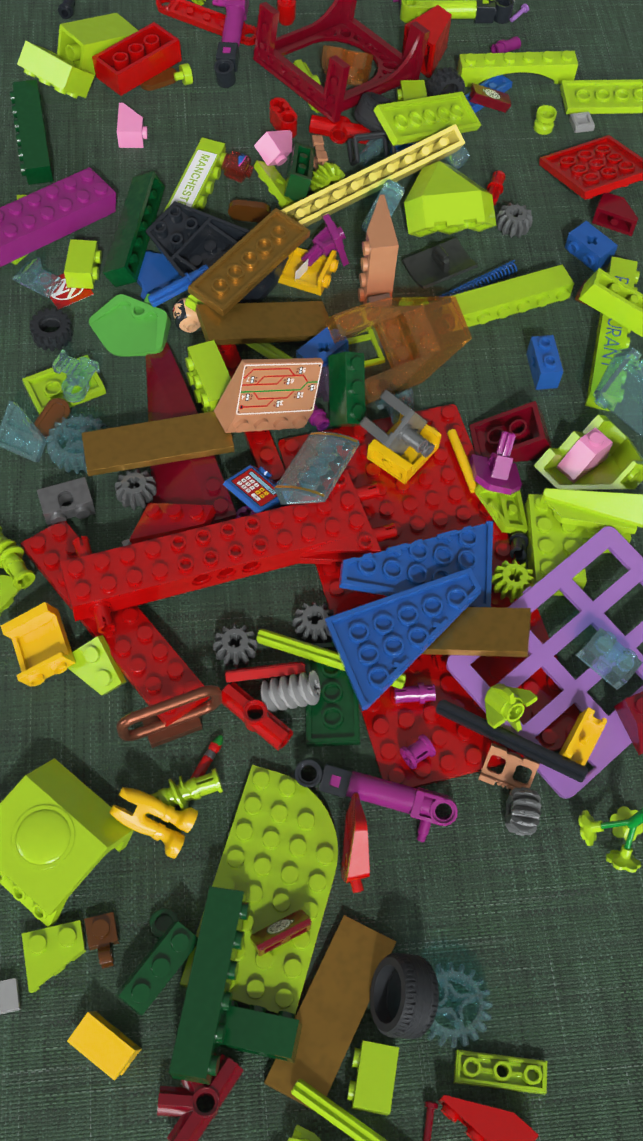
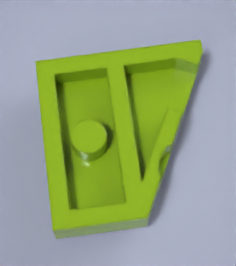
M103 635L95 637L72 652L76 663L69 666L68 669L100 695L108 694L127 682L122 671L111 656L110 648Z
M81 920L22 933L29 992L34 993L39 990V986L53 975L59 974L68 963L75 961L86 952Z

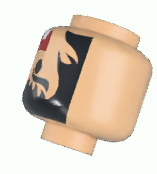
M182 298L173 307L175 325L179 330L191 333L199 329L201 325L196 312L185 306L186 298Z

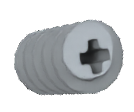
M314 670L310 671L309 678L305 672H302L299 675V679L296 674H291L289 680L286 676H281L280 681L277 678H271L270 685L266 680L261 685L262 701L270 712L287 710L288 708L294 709L298 706L305 707L308 704L316 705L320 698V681Z

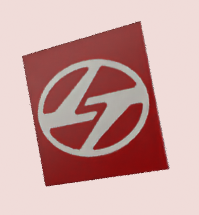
M64 273L41 283L58 310L94 294L91 289L67 288Z

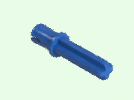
M205 264L189 274L186 272L183 278L149 295L148 300L152 307H156L188 290V286L208 269L207 265Z

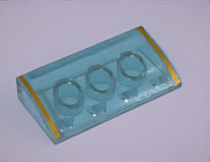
M311 432L274 488L281 505L325 502L360 445L359 441L338 433Z

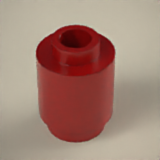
M277 0V10L280 12L279 23L281 25L289 26L293 24L296 18V0Z

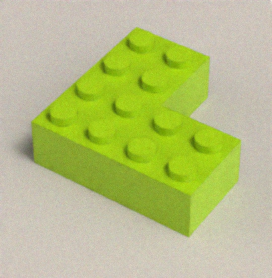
M529 494L524 506L528 531L525 535L529 539L528 546L526 547L528 569H533L532 577L535 578V584H537L601 529L559 523L554 517L553 510L547 504L540 502L542 495ZM619 532L630 543L631 534ZM607 549V550H606L605 552H603V553H611V552ZM585 568L572 578L582 590L587 583ZM560 590L553 594L554 596H564Z

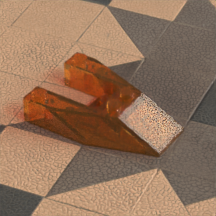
M455 296L384 298L332 315L326 321L334 343L370 329H376L392 369L365 379V406L382 400L380 396L385 389L394 395L423 383L472 339Z

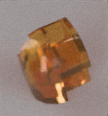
M323 46L322 68L326 75L330 57L337 55L350 65L348 85L359 86L368 81L373 55L340 47Z

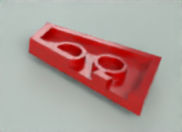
M148 503L129 540L131 544H135L147 539H155L208 526L211 524L216 511L213 505Z

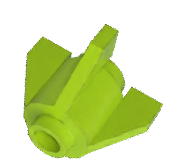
M501 683L490 687L485 696L488 724L495 729L505 721H508L519 732L522 730L519 718L524 713V705L528 707L538 700L537 696L530 690L508 687Z

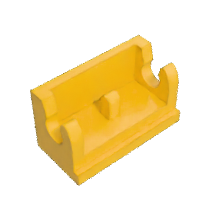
M589 707L579 714L559 755L585 766L607 723V719H597L593 716L595 713L593 709Z
M96 1011L87 1012L67 1040L68 1043L113 1080H116L119 1075L122 1076L142 1049Z

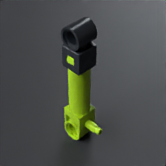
M401 0L400 20L409 23L439 5L452 14L451 19H474V23H493L495 21L499 24H506L510 21L514 0Z

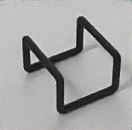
M386 132L357 134L347 141L350 165L354 166L360 162L358 142L383 139L385 159L390 157L387 138L383 137V135H387ZM353 142H354L355 157H356V160H354V161H353V153H352V145H351V143H353ZM391 143L392 155L396 154V146H393Z

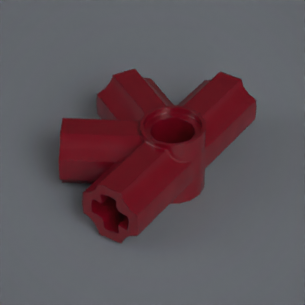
M222 1054L217 1076H212L210 1085L181 1080L183 1087L160 1086L157 1116L180 1117L166 1139L168 1141H199L212 1119L218 1114L221 1105L244 1070L236 1062ZM203 1096L212 1097L215 1102L213 1109L207 1113H203L197 1108V1102Z

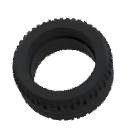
M363 93L354 112L355 118L361 125L373 132L385 131L373 110L379 104L392 103L394 101L377 93Z
M389 954L377 966L371 982L370 1008L373 1020L379 1031L388 1037L420 1038L433 1024L438 1009L439 988L435 971L429 961L419 955Z

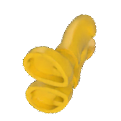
M122 787L118 795L128 802L136 804L137 807L134 813L125 808L113 805L109 813L124 826L138 833L148 835L156 841L161 840L165 845V854L175 859L183 846L185 835L148 818L146 814L156 816L167 823L170 822L178 829L188 833L196 821L198 811L194 808L178 811L175 810V807L165 804L150 794L134 788Z

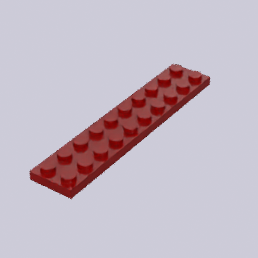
M66 521L55 523L21 542V547L71 609L60 562L77 558L72 541L78 535ZM137 606L110 612L115 626L111 632H108L106 623H104L105 633H99L95 617L80 620L94 638L101 635L104 636L110 648L111 656L118 667L149 706L204 686ZM210 696L157 716L167 727L208 700Z

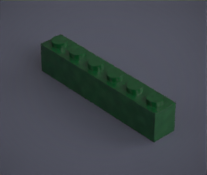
M37 79L12 82L13 91H10L12 104H15L12 105L14 118H17L14 120L16 133L19 132V134H16L17 145L21 147L18 149L20 162H24L20 163L22 177H27L28 185L53 182Z
M154 171L132 178L103 270V274L115 287L137 282L150 239L146 234V230L155 222L165 189L164 184Z
M209 886L169 1073L174 1079L210 1085L212 1076H217L220 1064V1056H216L218 1043L224 1042L226 1034V1024L223 1023L224 1012L230 1011L233 993L229 992L231 980H236L239 962L235 961L237 949L242 950L245 932L241 931L243 920H248L250 913V902H247L244 891Z

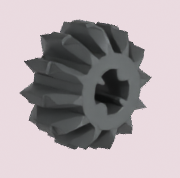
M509 202L507 206H502L496 218L497 230L502 231L503 235H510V238L513 236L520 238L521 235H526L533 222L531 210H527L526 205L520 206L518 202L516 205Z
M137 468L133 473L127 470L126 476L119 475V482L115 483V495L125 508L131 506L135 511L137 506L145 509V503H153V496L157 493L154 478L150 477L147 470L141 473Z
M315 600L312 602L311 607L304 602L302 610L297 609L295 612L296 618L293 619L296 636H303V642H307L310 639L312 644L317 643V640L325 643L327 636L331 637L325 624V618L334 615L333 609L327 610L325 603L319 607Z
M234 623L230 630L223 626V634L216 633V642L213 644V650L217 652V660H224L223 662L226 667L230 663H234V667L237 669L240 662L247 666L249 664L248 658L254 659L256 656L255 649L258 648V644L254 640L255 634L253 631L247 632L245 625L237 629V625Z
M515 787L511 790L507 799L504 817L506 819L505 825L509 832L521 836H531L536 832L542 806L540 803L541 797L537 791L525 787Z

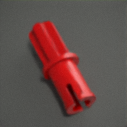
M495 171L491 182L487 186V191L492 194L494 206L499 199V195L504 190L503 183L506 176L502 171H497V173Z

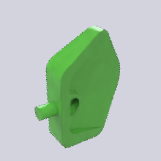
M124 294L116 295L91 316L89 325L108 352L120 357L146 356L147 354H156L163 351L167 342L171 319L164 310L152 307L148 300V296L151 294H147L143 302Z

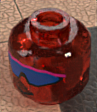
M232 151L230 154H226L221 170L224 171L225 177L242 183L246 177L250 179L254 166H251L249 156Z

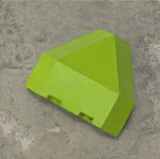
M441 161L421 169L404 202L408 234L420 238L437 231L450 235L464 229L480 232L496 226L492 194L453 166Z
M599 414L583 432L573 431L558 449L549 448L534 465L557 489L625 490L635 489L643 481V457L629 437L606 416ZM596 427L613 442L608 457L582 478L572 483L557 469V465L581 437Z

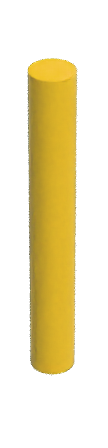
M451 429L447 432V435L471 493H475L474 489L478 483L474 481L471 466L455 429Z

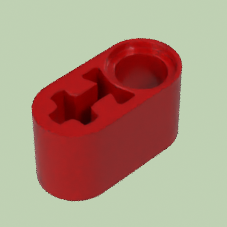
M279 97L270 101V123L276 131L290 130L292 138L297 135V114L285 99Z

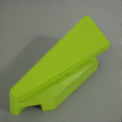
M545 488L540 499L542 504H547L553 510L554 517L559 523L596 529L610 526L618 532L635 534L637 526L643 528V494Z

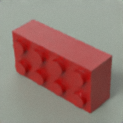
M155 22L92 56L96 78L120 96L182 61L179 39Z

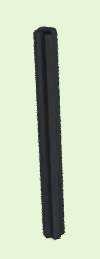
M442 699L437 704V714L569 778L583 782L588 773L586 767L501 726L494 729L488 724L486 719Z

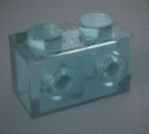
M602 628L596 631L576 654L579 659L616 690L627 683L643 663L638 659L634 651L622 646L612 633L604 631Z

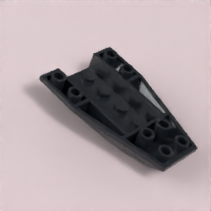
M176 201L146 230V234L182 278L186 272L189 274L205 264L210 268L250 232V230ZM287 257L238 303H261L276 287L289 258Z

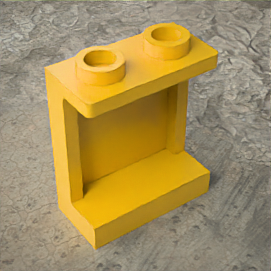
M297 247L288 256L289 259L278 283L321 296L324 288H328L330 285L332 272L335 273L338 268L337 251L332 250L329 257L321 255L299 279L295 280V273L303 264L301 258L308 252V250Z
M401 413L399 421L387 432L388 434L394 433L401 424L403 417ZM427 424L421 430L420 435L435 445L432 453L426 458L421 453H417L411 446L400 456L380 441L378 442L374 439L368 445L367 459L403 484H406L439 448L441 434L436 428Z
M44 602L1 625L3 635L12 639L21 668V673L17 675L18 681L30 687L42 684L48 677L54 674H61L69 666L76 663L59 610Z

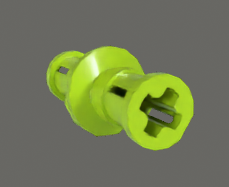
M0 526V568H4L7 574L12 577L13 585L16 589H25L34 582L35 575L26 568L22 560L24 555L23 548L16 546L15 541L5 537Z
M214 768L211 769V773L197 778H190L186 782L183 781L181 775L179 776L178 785L170 778L168 779L169 788H162L150 795L167 805L169 804L173 807L179 805L184 810L189 808V801L201 799L202 796L216 791L222 793L223 787L218 772Z

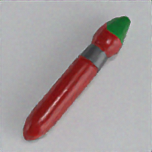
M222 735L217 736L209 744L208 750L190 778L205 775L215 755L221 749L223 743Z

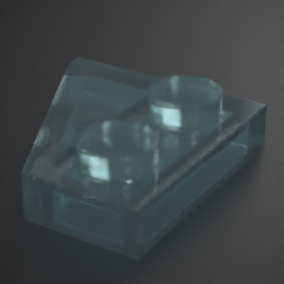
M9 401L0 425V447L33 462H39L47 439L16 402Z

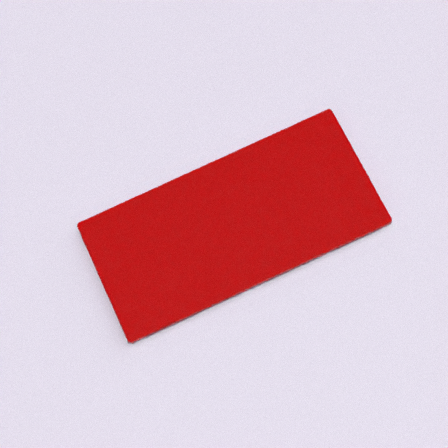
M454 404L416 411L418 415L428 422L427 425L437 429L441 434L439 448L406 484H403L367 459L368 445L374 439H377L361 425L320 431L322 433H333L357 440V443L346 438L324 434H306L282 439L278 442V448L290 486L314 490L333 478L336 473H341L346 469L356 488L377 483L380 497L361 501L363 509L373 528L394 523L395 527L393 528L397 530L396 539L378 542L381 552L385 551L388 547L404 543L411 544L415 540H426L436 537L441 533L462 530L467 526L474 527L485 524L486 521H493L492 576L494 575L495 568L501 566L502 562L506 560L511 564L515 559V554L513 559L510 557L511 545L509 544L508 533H504L499 529L477 495L470 492L447 435L449 430L455 429L468 461L472 454L476 455L457 406ZM400 415L373 420L372 422L385 432H388L399 421ZM291 488L295 502H298L310 493L309 491ZM332 562V565L315 564L329 610L333 609L334 615L388 597L339 588L342 562ZM492 584L491 607L508 608L514 603H511L508 597L501 600V593H494V585ZM537 608L531 613L530 631L544 644L550 638ZM421 654L403 672L406 675L403 687L418 686V683H424V685L434 684L436 701H425V704H419V701L396 704L394 687L390 686L367 710L362 711L360 707L381 778L413 788L481 771L492 742L501 745L436 713L437 704L444 699L487 720L486 713L451 675L445 667L442 671H438L435 656L432 654ZM480 656L470 665L488 686L492 687L528 657ZM542 668L538 669L518 687L519 689L530 690L538 699L528 707L524 705V713L519 718L521 723L525 725L562 692ZM573 703L535 737L543 747L553 752L561 750L580 714L578 708ZM424 734L433 744L436 755L433 757L428 756L417 763L415 769H411L403 760L400 748L403 746L407 748L418 741L420 735ZM509 748L507 749L508 752L512 751V752H515V753H517V754H520V753H518V752H516V751H514V750H512V749H509ZM492 755L487 768L505 765L506 760Z

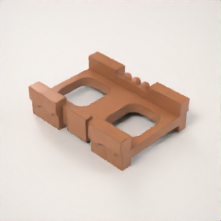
M312 135L313 146H315L316 150L313 162L315 171L318 170V165L323 166L328 161L322 135Z
M492 742L479 780L494 785L496 782L498 786H506V789L512 788L511 790L515 787L530 788L540 763L526 756L521 757L520 754L515 752H508V748ZM492 755L506 760L502 773H496L487 768ZM518 765L532 770L528 783H521L513 779V774Z

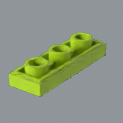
M257 160L253 167L259 174L258 177L269 187L268 191L277 198L279 206L284 209L298 202L284 196L286 181L275 166H267L265 162Z
M456 1050L454 1083L545 1095L547 1094V1061ZM498 1066L505 1069V1077H500L497 1074Z

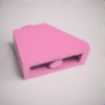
M119 103L117 122L119 148H144V139H148L147 126L143 125V117L126 104Z
M290 130L268 131L254 145L267 166H280L287 161V156L292 152V132Z
M595 427L575 443L557 465V469L572 483H575L607 459L613 442Z

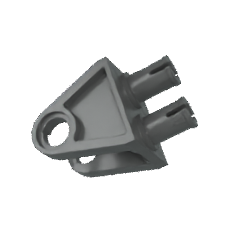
M385 389L380 398L403 415L401 424L394 433L391 432L390 434L367 417H364L359 424L387 448L400 456L411 446L417 453H421L425 458L428 457L434 450L435 445L420 435L421 430L428 422Z

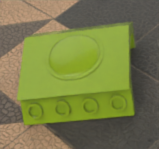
M55 758L25 775L0 803V884L47 927H51L57 922L69 896L101 859L114 848L118 852L123 850L134 830L118 822L109 813L111 807Z

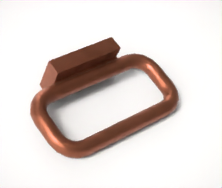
M207 685L127 714L117 723L118 736L125 741H134L147 736L151 747L154 748L202 730L199 717L212 712L221 704L222 692L218 686ZM211 696L208 702L192 709L167 727L157 716ZM142 721V727L128 730L129 726Z

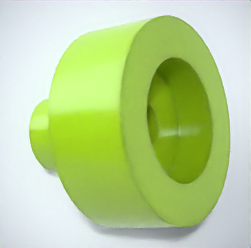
M188 63L179 65V72L174 73L175 81L182 80L184 85L193 84L192 71Z

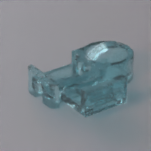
M63 349L52 364L54 372L59 374L61 372L66 373L67 378L61 385L64 398L73 403L79 402L86 397L90 389V379L95 371L100 372L97 361L80 357L79 362V360L67 356L66 350ZM74 386L82 387L79 392L71 393Z

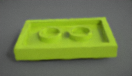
M88 355L22 379L39 415L47 403L54 398H61L69 404V407H73L106 394V389Z

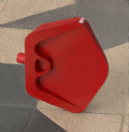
M354 792L345 818L341 878L345 883L350 882L352 892L357 893L364 890L361 879L370 877L367 821L359 794Z

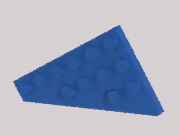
M486 521L485 524L474 527L467 526L462 530L441 533L436 537L426 540H415L411 544L404 543L393 546L382 552L364 554L360 558L353 557L343 560L340 569L339 588L391 596L471 567L481 586V594L468 607H491L493 521Z
M471 567L325 618L326 627L362 711L367 710L481 594V586Z

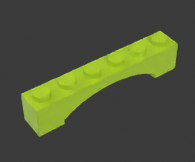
M568 50L459 54L457 72L464 80L465 87H471L472 83L479 85L482 81L498 75L518 72L540 74L553 79L554 84H561L562 80L575 79L578 61L575 51Z

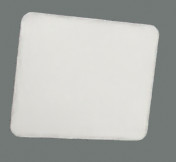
M309 259L296 271L295 280L299 279L307 271Z

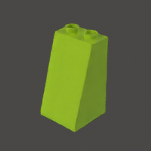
M118 13L62 23L59 26L57 55L95 75L92 56L139 30Z

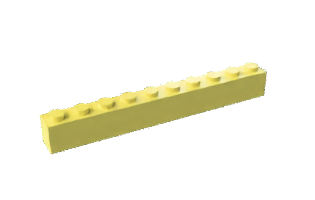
M455 124L280 211L304 227H307L323 219L322 215L326 213L331 215L421 170L423 167L457 152L465 144V141Z

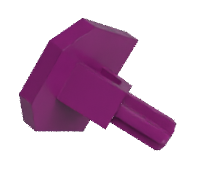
M329 213L322 215L325 228L312 240L314 246L301 258L303 263L309 259L308 267L322 254L326 257L329 256L332 250L337 251L343 266L349 264L342 241L346 239L341 226L337 228Z
M508 431L501 433L496 453L492 452L490 458L472 454L469 459L474 481L488 491L511 495L519 491L522 486L517 465L512 463L513 458L510 457L516 437L514 433Z

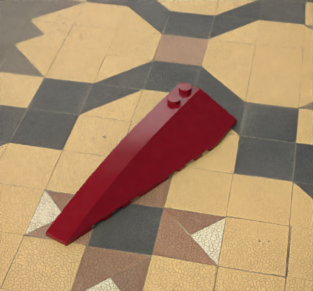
M166 342L163 351L160 353L146 355L148 422L198 414L178 365ZM214 455L150 466L151 477L155 480L157 490L156 495L153 496V503L213 505L216 514L210 525L237 517L228 490L223 485L224 480Z

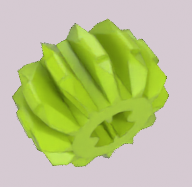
M325 162L323 166L318 165L317 171H312L314 176L312 177L310 188L314 193H317L343 180L345 174L338 165Z
M516 559L511 564L505 560L501 566L495 568L494 575L492 576L494 593H501V600L508 597L512 603L515 598L519 599L523 595L522 592L529 586L532 588L535 585V578L532 577L533 569H525L526 562L519 565Z

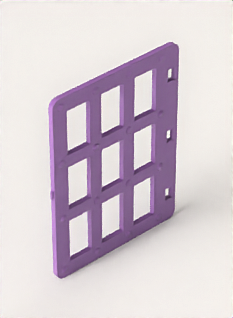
M610 526L601 529L532 588L529 586L522 592L523 595L508 607L531 608L532 613L560 590L580 612L544 644L530 631L528 651L530 656L497 683L518 688L538 669L542 668L562 690L557 697L525 725L521 723L522 730L519 732L508 721L500 725L540 746L542 745L535 737L573 703L581 712L589 707L595 711L593 715L595 718L600 720L602 718L607 719V723L588 759V762L594 768L587 773L583 782H578L540 763L537 772L560 797L565 799L571 798L632 743L616 710L608 716L587 691L623 659L643 680V655L637 649L643 642V621L625 636L604 614L638 583L643 586V557L615 528ZM608 549L628 572L592 601L572 578ZM589 625H592L612 648L575 680L554 656ZM450 655L446 661L447 670L486 713L485 696L490 687L470 665L480 656ZM642 685L637 691H635L631 696L642 692V691H643V685Z

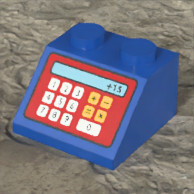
M249 465L223 483L227 489L255 513L288 506L294 499L287 493L290 490L289 488H275V486L286 485L279 480L277 482L273 481L270 478L272 474L262 466L257 468Z

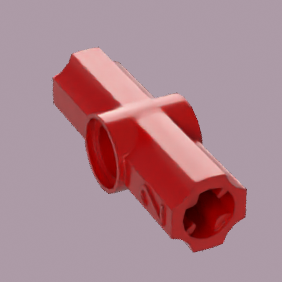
M312 115L309 126L310 133L330 137L337 144H343L357 134L372 133L371 130L363 125L351 123L350 119L345 116H341L340 121L333 123L327 117ZM370 140L358 143L369 145Z
M235 682L228 684L222 690L221 703L241 719L248 730L256 732L277 751L289 742L293 736V731L269 712L262 701L255 700ZM256 712L260 713L262 717L255 720L251 719L249 715Z

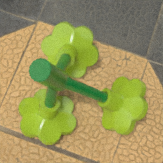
M622 806L617 810L616 814L610 816L609 822L604 823L602 820L594 821L588 810L582 811L578 821L580 835L585 840L587 846H592L594 841H596V832H603L605 828H612V834L616 838H624L626 843L621 846L620 851L611 850L610 853L606 854V861L612 863V866L618 870H626L631 873L636 872L641 867V862L632 855L633 848L631 845L637 835L643 833V808L637 811Z

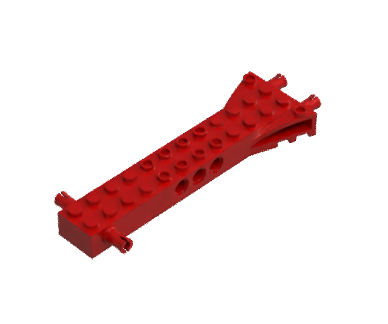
M346 469L341 473H336L333 478L314 489V491L324 494V497L310 492L293 505L92 554L87 536H81L83 546L80 544L79 537H76L72 544L77 558L62 561L60 566L75 621L95 617L98 632L105 633L104 623H106L108 632L115 628L110 612L295 564L332 565V562H343V560L353 557L360 558L364 554L381 552L378 542L396 539L397 530L393 528L395 527L394 523L376 528L370 525L361 501L380 497L377 483L356 488Z

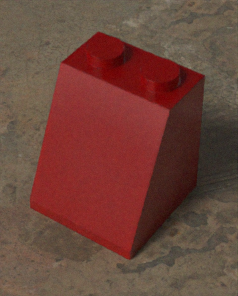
M439 5L407 23L404 30L402 54H404L411 23L417 21L430 31L420 71L428 78L432 76L447 49L452 14Z

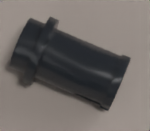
M63 0L62 4L58 7L59 15L64 19L71 18L76 1Z
M515 532L509 538V544L511 545L510 557L513 559L515 554L516 561H521L526 557V547L528 546L529 539L524 533Z

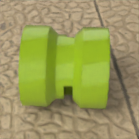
M542 105L537 109L533 128L538 134L547 135L552 132L557 115L554 107Z

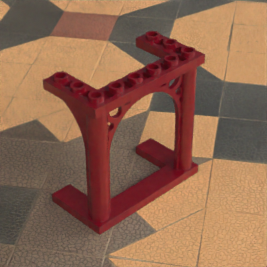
M334 0L330 8L317 21L277 38L280 12L267 2L260 3L253 60L333 123L340 121L342 112L357 106L363 93L373 92L381 95L399 87L401 80H419L430 31L417 21L410 24L404 54H402L354 18L357 0ZM318 42H343L356 46L371 56L377 64L378 72L371 80L346 91L350 65L337 55H334L329 59L324 88L284 56Z

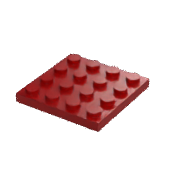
M610 135L540 157L539 165L584 200L603 193H609L620 187H627L629 184L643 181V158Z

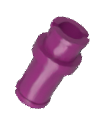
M518 36L508 40H499L496 44H492L491 52L507 53L520 49L521 40Z
M315 404L313 413L308 421L312 426H316L318 431H322L329 426L330 421L326 418L324 410L319 409Z
M418 683V686H406L402 689L394 687L396 704L418 701L419 704H425V701H436L434 684L424 685V683Z

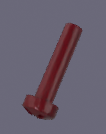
M429 1100L425 1101L424 1107H427L423 1141H431L434 1111L438 1109V1104L435 1101Z

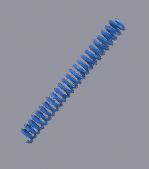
M515 260L505 263V265L495 268L491 272L477 277V279L475 278L456 287V289L442 294V296H438V298L436 297L428 301V312L432 314L428 306L429 303L432 311L436 312L442 308L440 302L442 304L445 297L452 296L453 294L456 295L457 292L459 294L461 291L463 293L465 292L464 289L468 291V288L472 290L471 285L473 289H476L475 284L477 288H480L478 282L481 287L493 284V282L496 283V281H500L503 277L506 278L514 272L516 273L517 266L513 263Z

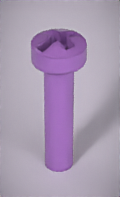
M523 4L521 9L510 18V22H514L520 15L527 13L529 6Z

